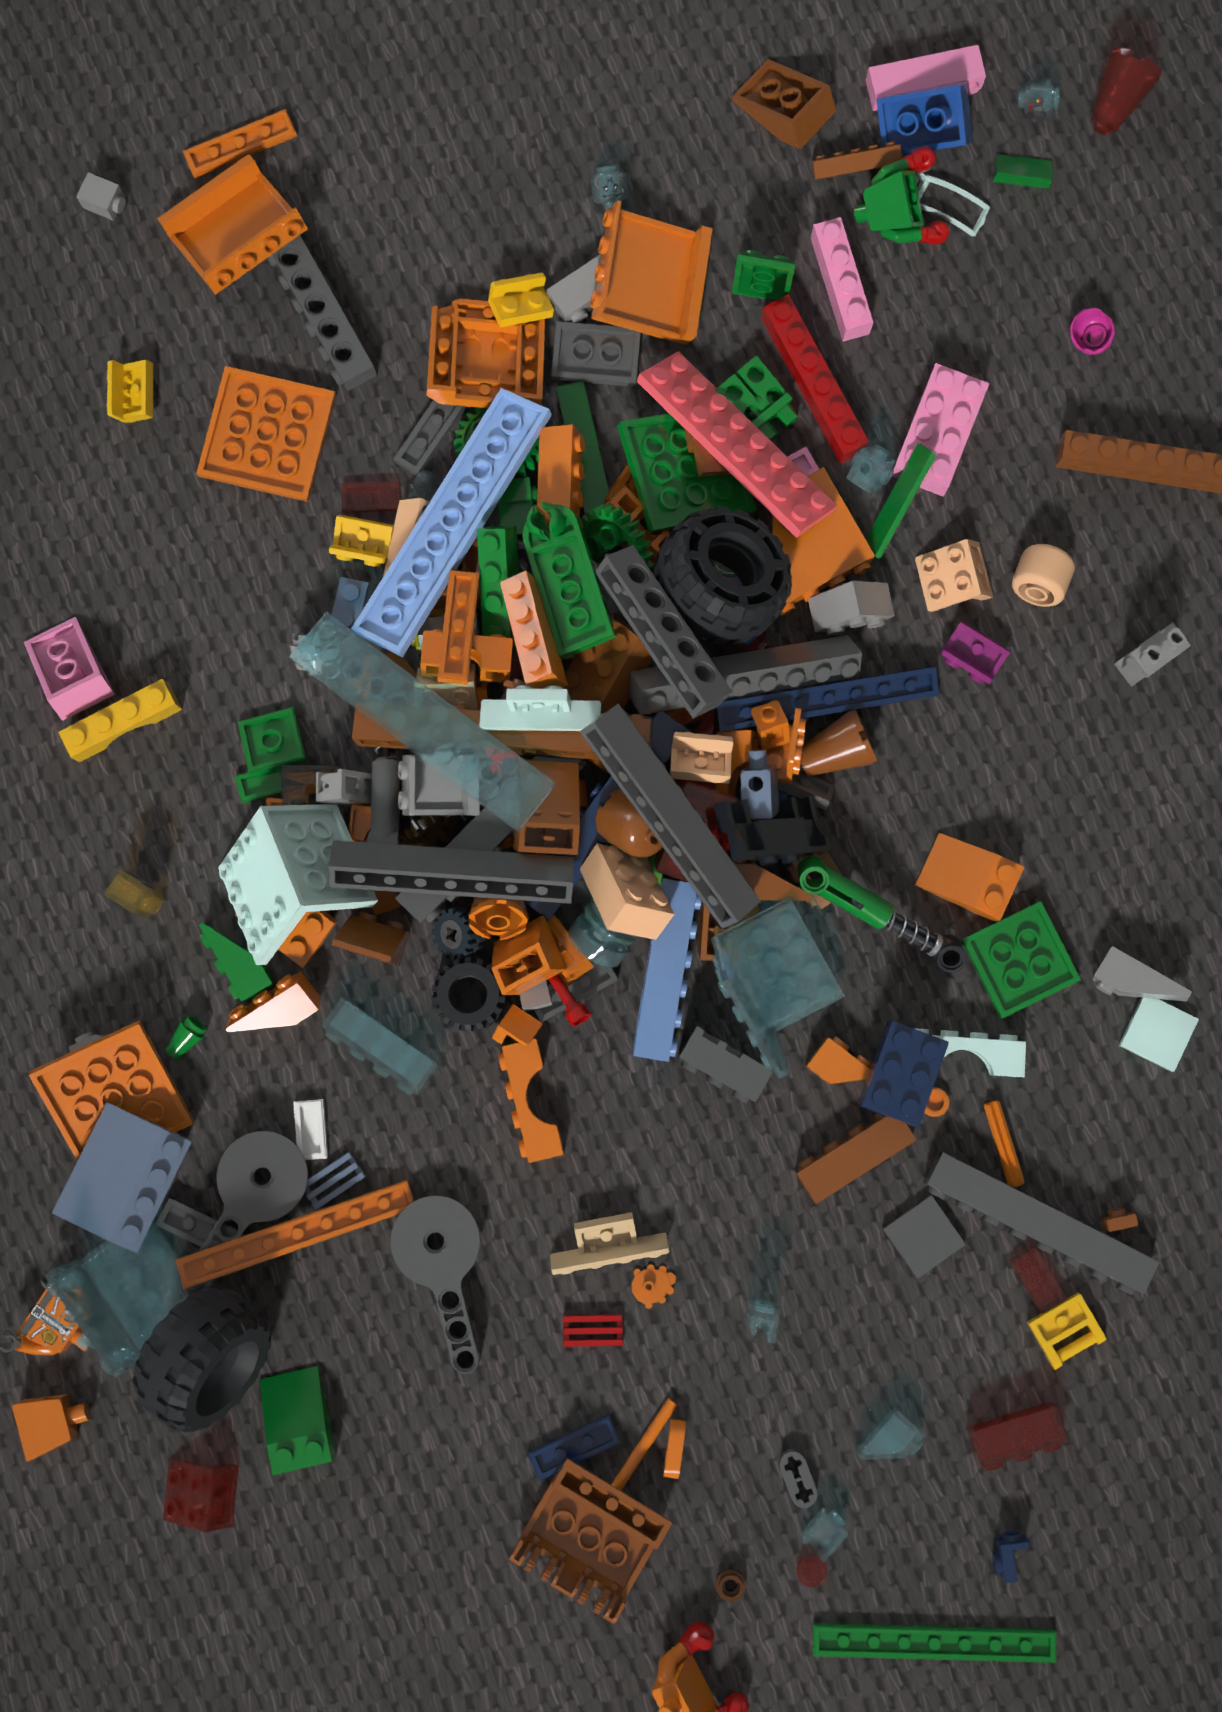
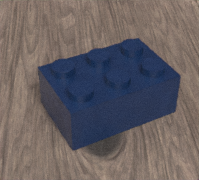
M887 1021L857 1105L919 1128L949 1042L898 1022Z

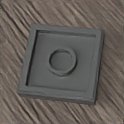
M932 1195L927 1196L882 1228L917 1279L966 1245Z

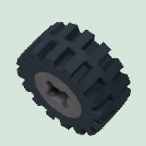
M469 905L444 909L437 916V919L433 921L432 925L435 926V929H432V934L436 936L433 939L434 944H438L437 950L444 952L443 956L450 958V960L458 958L460 960L465 957L474 956L484 947L482 941H486V938L477 935L469 927L468 917L471 909Z

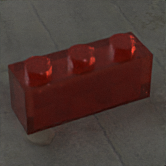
M1051 1401L966 1427L976 1463L981 1469L986 1468V1470L998 1469L1004 1465L1003 1462L1015 1459V1461L1027 1460L1032 1457V1453L1040 1450L1044 1452L1056 1451L1061 1448L1060 1444L1068 1442L1058 1408Z

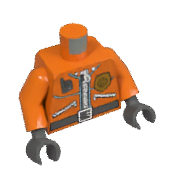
M49 1267V1274L54 1277L52 1279H45L43 1276H40L41 1284L46 1290L16 1332L20 1336L15 1338L12 1331H2L1 1333L4 1337L11 1339L6 1344L0 1343V1350L11 1352L15 1349L16 1351L32 1355H55L68 1350L73 1343L86 1352L95 1341L96 1336L83 1327L91 1314L87 1311L89 1304L82 1287L64 1276L59 1277L56 1267Z

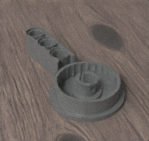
M257 1131L238 1138L226 1149L217 1168V1187L224 1203V1211L198 1252L210 1246H216L240 1238L249 1224L278 1219L289 1213L299 1203L307 1185V1165L303 1154L291 1140L278 1133ZM258 1168H266L269 1171L270 1179L266 1184L258 1185L253 1179V1174ZM226 1220H234L237 1224V1232L231 1237L223 1236L220 1231L221 1224ZM213 1280L204 1282V1285L200 1289L193 1290L191 1288H187L184 1290L188 1294H192L195 1291H202L204 1288L209 1287Z
M445 1196L423 1197L409 1204L397 1217L390 1239L392 1256L399 1270L407 1278L417 1284L429 1287L433 1291L452 1365L457 1372L469 1374L479 1365L481 1352L462 1280L474 1265L479 1254V1227L472 1213L460 1202ZM433 1232H438L444 1237V1245L441 1249H435L429 1243L430 1235ZM453 1291L458 1295L459 1304L456 1307H449L445 1304L444 1296L446 1292ZM455 1321L463 1322L467 1327L466 1335L462 1337L455 1336L451 1330L452 1323ZM460 1352H471L474 1356L473 1365H462L459 1361Z

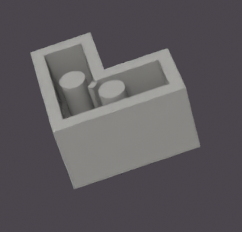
M851 581L808 598L815 632H827L828 636L840 635L845 632L844 628L849 626L850 628L867 625V628L880 627L885 624L884 620L895 616L888 583Z

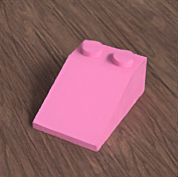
M76 617L24 642L45 696L62 721L115 695Z

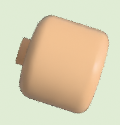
M1049 544L1029 546L1022 553L1013 576L1012 588L1022 600L1033 605L1043 607L1058 605L1064 600L1074 574L1075 564L1073 559L1064 550Z

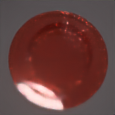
M805 1556L797 1565V1576L803 1585L817 1587L825 1581L827 1568L824 1561L818 1556Z

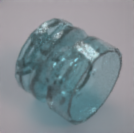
M591 897V901L584 907L585 913H581L568 930V937L575 948L589 960L608 968L617 967L629 952L630 944H634L639 936L607 930L594 899Z

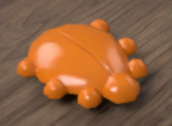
M649 1264L646 1270L640 1271L635 1269L633 1272L632 1293L648 1309L652 1308L653 1303H665L666 1293L670 1295L674 1293L671 1285L676 1283V1276L672 1272L666 1273L667 1268L665 1266H660L656 1270L654 1265Z

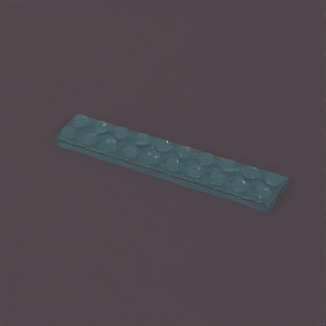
M327 611L289 656L293 662L517 832L520 831L556 786L554 781Z

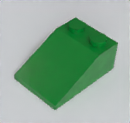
M754 250L739 251L732 293L776 301L790 293L796 263L794 260H790L783 255L771 257L762 255Z
M313 1366L260 1379L266 1446L272 1475L332 1462L337 1453L319 1367Z

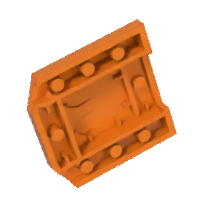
M457 299L452 301L451 306L438 309V305L432 307L426 396L439 404L489 408L500 388H503L542 405L545 319L500 328L488 301Z

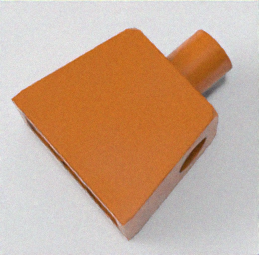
M68 1394L24 1399L12 1405L26 1462L74 1439L79 1435L76 1424L89 1421L91 1418L88 1404L85 1402L71 1407Z

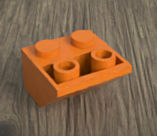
M540 916L527 923L526 930L519 936L507 940L498 939L494 942L491 969L502 995L522 994L567 969L544 916Z

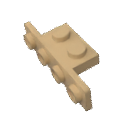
M631 1212L574 1223L578 1249L550 1254V1264L553 1275L570 1274L577 1270L597 1269L614 1263H629L632 1260L646 1257L656 1258L662 1254H668L670 1251L666 1233L637 1238Z

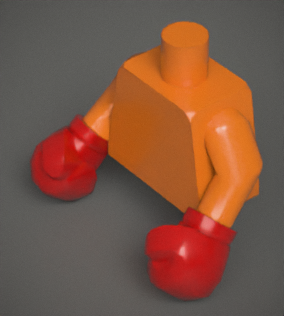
M700 1621L692 1623L682 1637L678 1639V1643L660 1658L657 1679L652 1688V1694L660 1708L658 1712H748L750 1704L748 1698L742 1693L729 1694L725 1697V1702L717 1706V1702L692 1655L699 1649L709 1650L711 1648L715 1635L708 1624Z

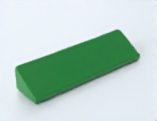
M921 443L916 445L866 538L868 545L878 559L882 557L937 456L936 451Z

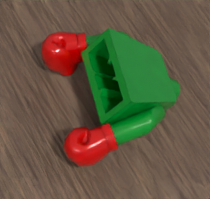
M928 146L918 147L909 155L903 156L901 160L883 166L872 179L871 187L863 192L865 204L856 206L854 209L856 221L858 223L869 221L871 231H880L883 238L896 243L918 242L919 244L926 243L930 245L944 243L950 235V227L943 221H933L924 226L915 173L926 172L936 163L937 156L935 151Z

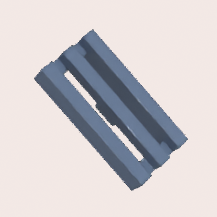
M348 1152L308 1179L305 1193L308 1200L312 1202L314 1209L317 1210L365 1178L366 1175L351 1152ZM346 1161L350 1162L351 1165L321 1186L313 1191L310 1189V1185ZM355 1170L357 1176L321 1200H317L315 1196Z

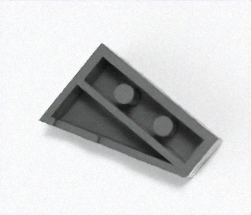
M698 1026L694 1028L678 1056L679 1059L683 1060L680 1066L694 1074L698 1070L708 1075L706 1081L719 1089L723 1085L728 1086L734 1090L732 1096L745 1104L748 1103L749 1099L753 1102L757 1101L773 1073L769 1068L730 1047L722 1040L711 1036Z

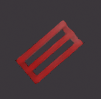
M622 1314L563 1315V1347L623 1346ZM616 1321L617 1327L569 1328V1322ZM617 1334V1338L569 1339V1335Z

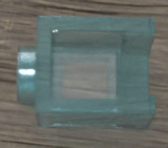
M822 1508L799 1536L801 1541L805 1545L809 1544L818 1552L819 1558L825 1562L849 1534L844 1527L846 1521L834 1509L829 1513Z

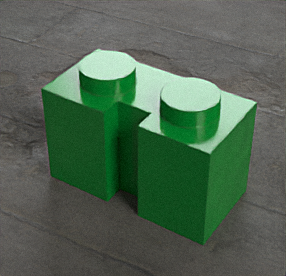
M529 477L515 478V482L511 480L498 502L500 526H517V538L523 537V528L528 512L533 504L537 503V488L530 485Z

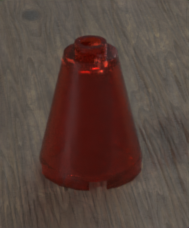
M1114 48L1108 56L1091 117V122L1094 125L1093 129L1102 135L1116 133L1159 82L1160 75L1162 74L1157 64L1149 58L1143 56L1140 61L1132 57L1135 51L1130 49Z

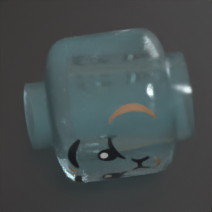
M618 165L596 168V173L590 178L593 201L596 204H604V210L610 209L617 200L624 201L629 197L626 173L618 169Z

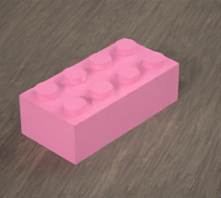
M935 363L891 477L899 479L916 445L921 443L936 451L937 456L920 488L944 497L989 383Z

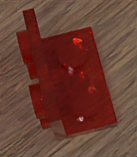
M170 1459L163 1513L164 1521L203 1532L232 1527L238 1465L221 1464L207 1467L180 1459Z

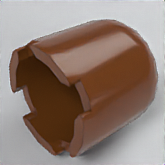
M621 788L609 794L611 798L606 801L604 807L599 806L595 819L596 828L605 841L636 858L649 857L663 848Z

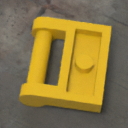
M1078 1292L1027 1321L1054 1370L1063 1366L1062 1362L1095 1343L1099 1345L1106 1341L1104 1333L1082 1295ZM1085 1326L1089 1328V1333L1055 1352L1054 1344Z

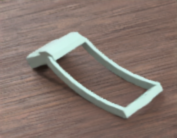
M915 173L916 183L919 180L921 181L918 186L919 199H921L929 182L959 193L983 208L973 230L947 214L921 204L922 210L954 224L971 236H976L979 228L985 222L990 207L969 192L949 182L924 175V173Z

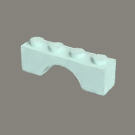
M913 1028L929 1034V1029ZM941 1030L940 1036L932 1035L949 1042L945 1056L957 1050H967L982 1059L989 1075L1025 1077L1026 1042L1017 1041L1018 1035L1000 1034L999 1040L988 1039V1033L970 1032V1038L958 1037L959 1031Z

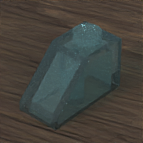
M894 1405L855 1449V1452L862 1460L906 1458L909 1453L914 1455L924 1443L922 1439L925 1437V1434Z

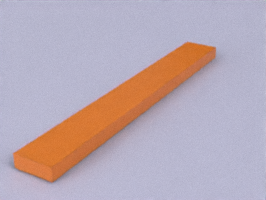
M405 1180L176 1259L183 1287L187 1289L399 1215L409 1204L414 1202L408 1181Z

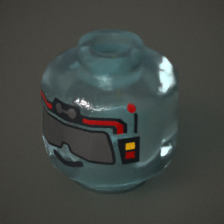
M1029 80L1025 85V90H1019L1018 108H1024V114L1027 118H1049L1053 115L1054 110H1059L1060 86H1056L1054 80Z

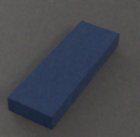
M608 1414L528 1451L527 1454L539 1481L556 1474L567 1458L578 1464L621 1444V1440Z

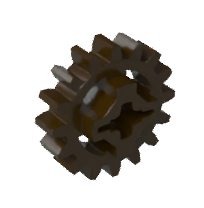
M420 815V820L412 819L410 821L413 826L404 829V833L407 836L401 838L400 841L403 845L445 848L461 832L460 830L463 826L455 815Z

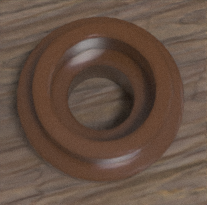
M726 1569L717 1576L715 1583L716 1591L722 1599L736 1601L743 1596L746 1583L739 1571ZM731 1579L736 1582V1587L733 1590H728L725 1587L727 1580Z

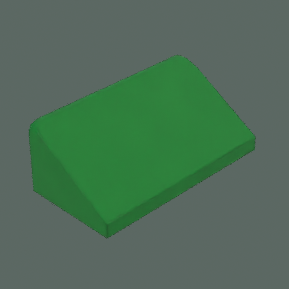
M996 154L993 182L1049 189L1053 177L1052 161Z

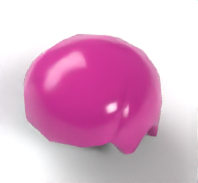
M1099 308L1083 309L1074 316L1070 325V337L1074 346L1087 355L1103 353L1111 346L1116 335L1111 317ZM1089 333H1090V342H1091V343H1089V342L1087 341V336H1088Z

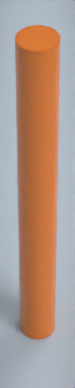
M670 1398L666 1400L612 1482L613 1486L622 1491L678 1404Z

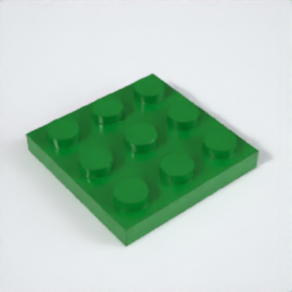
M1041 901L961 939L1000 1019L1081 981Z

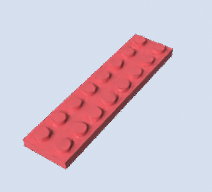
M679 351L639 374L637 382L796 538L834 512L837 504L738 408L727 400L725 396L718 394L715 391L717 388Z

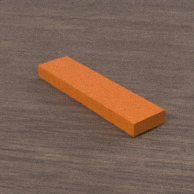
M284 109L186 149L183 153L195 179L239 161L248 154L251 156L295 138L297 134L287 110Z
M454 570L449 572L437 682L468 685L479 573Z

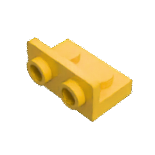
M544 273L501 279L491 283L488 303L500 328L553 317L554 308L544 290L546 280Z

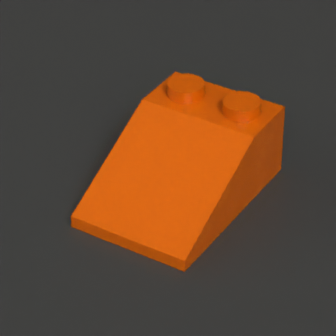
M939 833L915 886L992 922H997L1001 920L1025 867L993 852Z

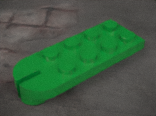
M543 501L541 505L550 516V526H548L545 513L538 506L533 505L528 512L523 528V542L560 658L566 659L616 638L617 635L598 576L595 573L596 569L579 518L564 505Z

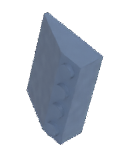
M106 1102L52 1213L107 1241L138 1253L192 1141L185 1136Z

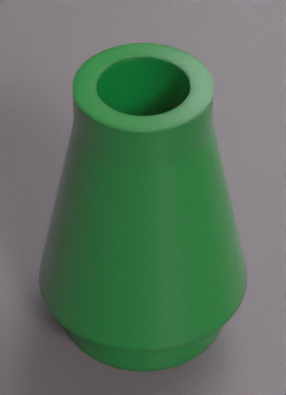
M188 1015L186 1019H181L165 1051L172 1058L179 1060L183 1054L205 1038L206 1026L199 1019Z

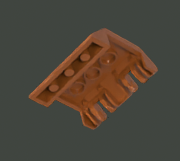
M567 1458L547 1487L508 1560L520 1567L528 1551H530L531 1554L524 1566V1570L530 1573L536 1566L539 1555L542 1554L549 1559L541 1572L540 1579L546 1583L556 1567L557 1570L550 1586L573 1599L582 1583L583 1586L576 1599V1602L581 1605L587 1601L592 1586L596 1587L601 1592L594 1603L593 1612L599 1615L606 1601L609 1600L602 1617L615 1624L626 1606L628 1593L652 1551L659 1548L673 1522Z

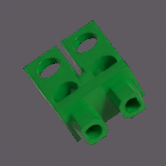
M757 355L739 369L736 375L733 374L715 389L718 394L725 396L727 400L738 408L771 441L778 435V432L770 424L775 418L779 420L785 429L791 426L798 418L796 411L791 406L793 398L785 392Z

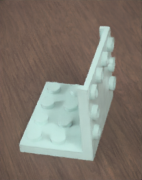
M337 804L260 806L218 867L220 878L224 881L229 901L234 907L239 927L243 930L248 943V950L252 954L256 965H266L306 912L373 907L378 901L374 890L329 887L328 866L333 840L353 842Z

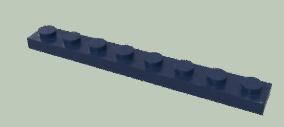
M929 666L725 700L720 706L714 708L716 730L724 732L756 726L751 715V709L775 700L779 701L789 721L794 720L796 708L802 709L801 718L939 696L937 668Z

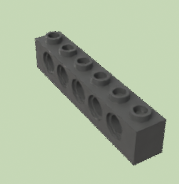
M299 235L268 257L267 260L271 267L277 265L281 272L277 277L284 290L286 291L290 288L294 297L290 298L296 312L298 314L303 312L307 318V321L303 322L310 337L317 336L321 343L317 346V349L324 362L331 361L334 369L330 370L337 385L343 384L346 390L349 391L377 376L372 362L302 237ZM289 259H298L295 264L286 265ZM302 283H311V285L308 288L299 289V286ZM316 306H324L321 312H312ZM331 329L338 330L337 334L333 337L325 336L326 332ZM343 353L351 354V357L346 361L338 360Z
M633 545L607 555L596 569V575L692 718L720 706L732 693V690L711 661L710 656L698 642L676 606L671 602L659 581L656 580L644 559Z

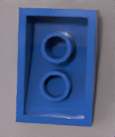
M967 81L939 85L876 99L882 147L887 142L896 141V144H901V153L905 155L910 154L918 147L928 146L932 150L964 146L973 140Z

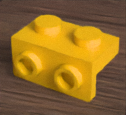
M115 360L108 361V416L124 423L153 418L152 362L141 360L123 365Z
M339 514L336 516L333 544L329 547V553L335 554L339 560L353 561V558L364 560V564L368 566L379 567L387 561L394 525Z

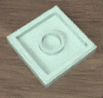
M1141 998L1118 1046L1174 1072L1199 1019L1159 999Z

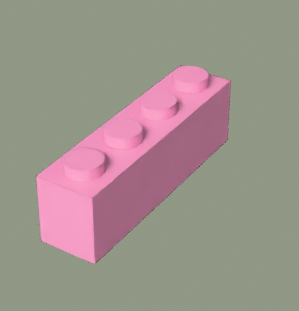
M979 45L869 67L866 84L872 109L876 111L878 110L877 98L967 81L968 96L973 95L979 89H982L986 74Z
M839 217L814 224L811 241L842 342L869 335L874 322L842 219Z

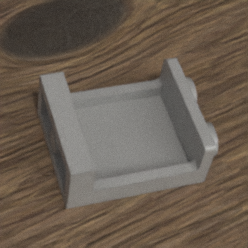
M402 755V761H399L398 777L402 779V791L398 794L399 809H403V815H480V755Z

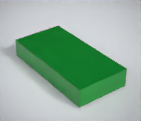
M293 766L282 769H293ZM279 769L253 777L248 772L235 775L241 803L245 804L285 793L284 771L294 770Z

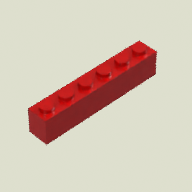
M789 294L764 306L761 320L840 465L866 452L869 441Z

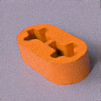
M670 1420L663 1477L679 1479L686 1421Z

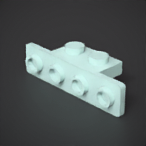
M520 685L515 687V689H507L506 700L481 701L480 728L482 730L581 731L601 715V702L571 700L568 689H563L560 686L533 689L530 686Z

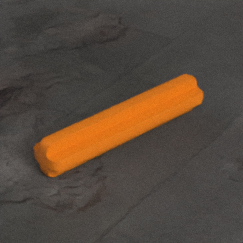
M999 1100L987 1102L984 1104V1109L1007 1184L1010 1187L1021 1186L1025 1181Z

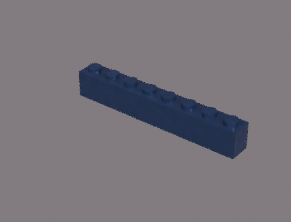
M665 711L650 713L647 719H651L653 725L652 751L665 764L671 755L674 732H689V729ZM611 774L605 784L599 781L589 796L593 800L588 807L585 808L583 805L580 807L578 855L552 854L574 857L573 887L581 878L580 868L597 843L603 845L607 843L603 836L598 833L595 819L599 806L604 807L606 801L611 798L609 794L620 789ZM524 900L525 904L547 920H550L562 904Z

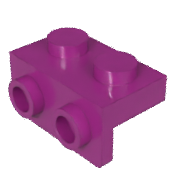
M961 620L944 646L941 655L945 657L943 660L953 668L958 669L960 666L969 672L968 676L980 684H983L984 681L991 684L1011 650Z

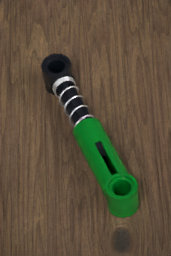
M811 856L800 862L798 877L800 885L805 892L823 897L878 930L887 927V931H894L898 934V938L902 936L909 940V944L913 942L921 947L920 950L925 949L930 958L937 961L939 967L945 972L955 973L964 967L966 954L960 940L956 936H941L938 933H930L927 927L918 926L917 921H910L906 918L905 914L899 915L896 913L894 905L826 866L821 858ZM812 871L821 873L816 879H808L806 877ZM949 950L956 951L953 956H943Z

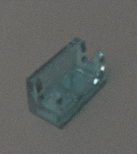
M747 1297L748 1313L746 1322L752 1336L756 1335L757 1326L759 1328L763 1327V1334L766 1335L767 1342L776 1343L781 1313L780 1307L776 1302Z

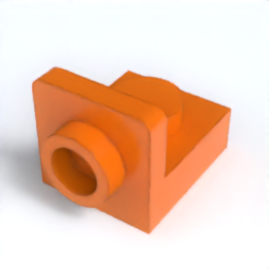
M775 700L751 709V715L757 726L758 743L761 749L769 750L790 742L789 723L779 701Z

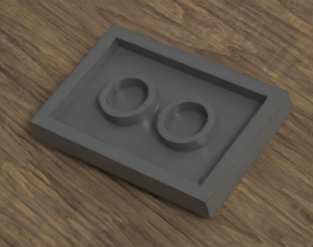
M556 321L551 379L636 387L641 333L619 326Z

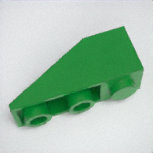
M205 923L199 924L202 933L199 934L200 939L207 949L212 948L216 955V958L213 959L214 964L221 974L226 973L231 982L227 984L228 989L236 1000L240 998L241 1002H248L261 991L268 990L276 985L267 966L256 965L249 950Z

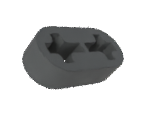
M786 1450L780 1456L779 1467L788 1492L796 1506L809 1508L816 1502L818 1494L803 1454L798 1450ZM791 1456L795 1460H801V1463L797 1465L800 1475L795 1477L791 1468L785 1469L784 1465L788 1464L787 1458ZM801 1480L805 1489L812 1490V1492L808 1493L809 1499L805 1501L801 1497H795V1494L799 1493L796 1482Z

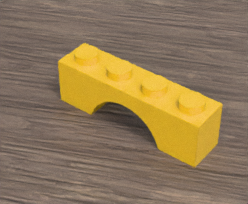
M161 679L58 733L70 757L78 762H82L107 749V746L113 740L126 732L144 725L158 723L181 711L182 708L170 684Z

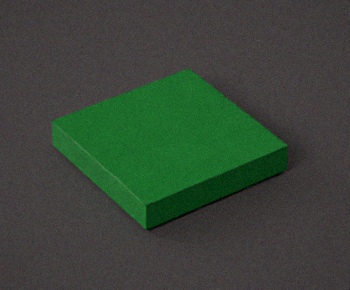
M294 707L238 721L248 773L251 777L307 762Z

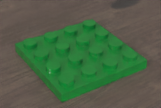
M669 413L620 421L617 425L638 498L643 506L642 511L649 534L673 530L680 521L685 520L689 514L698 510L727 507L729 511L735 512L738 509L749 513V515L756 511L751 493L733 475L698 477L694 453L688 452L684 427Z

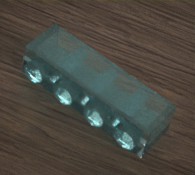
M344 997L340 998L321 1025V1027L327 1030L324 1034L327 1038L338 1045L342 1041L351 1048L348 1052L362 1062L366 1058L375 1065L372 1069L386 1079L391 1075L399 1081L396 1086L408 1095H411L413 1092L420 1094L440 1066L439 1063Z

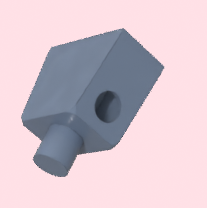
M766 749L749 750V766L741 770V800L747 799L751 819H770L780 811L776 765H767ZM755 777H760L763 785H759Z

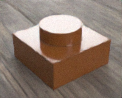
M1125 1208L1108 1210V1216L1100 1218L1102 1229L1108 1232L1139 1226L1136 1214L1126 1212Z

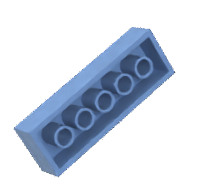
M663 878L660 886L668 898L674 916L657 940L651 939L631 1056L669 1062L670 1056L675 1057L678 1039H674L673 1034L674 1028H678L681 1025L683 1010L678 1009L679 998L683 999L686 995L688 980L683 979L684 969L688 970L691 965L693 951L688 950L689 940L693 941L695 939L698 922L692 920L694 911L698 912L700 910L701 899L688 882Z

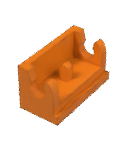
M553 915L547 921V924L567 968L559 973V975L569 986L594 966L556 916Z

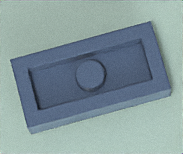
M340 577L328 633L357 639L358 635L351 628L365 607L369 589L368 582Z

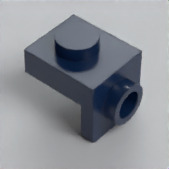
M1009 1531L1002 1534L1003 1538L995 1539L997 1554L992 1555L994 1571L996 1574L1000 1573L1005 1583L1018 1582L1013 1550L1031 1548L1030 1541L1025 1535H1021L1018 1531Z

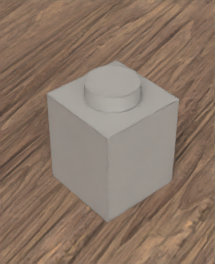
M89 172L76 196L84 209L113 221L117 213L121 214L126 204L125 195L118 184Z

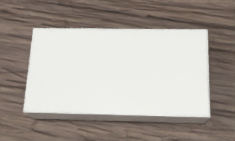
M324 1099L295 1101L294 1116L297 1147L305 1160L328 1158Z

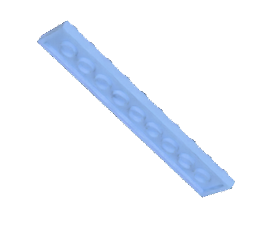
M500 388L351 629L355 634L401 657L404 656L446 588L450 570L456 571L477 537V529L483 528L539 437L542 428L545 427L552 414L548 408Z

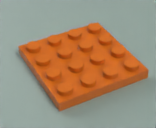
M225 366L196 474L199 477L309 502L337 396L335 391Z
M140 1020L29 1072L30 1079L76 1160H78L106 1102L173 1132H178L194 1123L192 1115Z

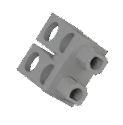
M1171 623L1114 665L1132 687L1144 677L1148 678L1191 645L1180 629L1174 623Z

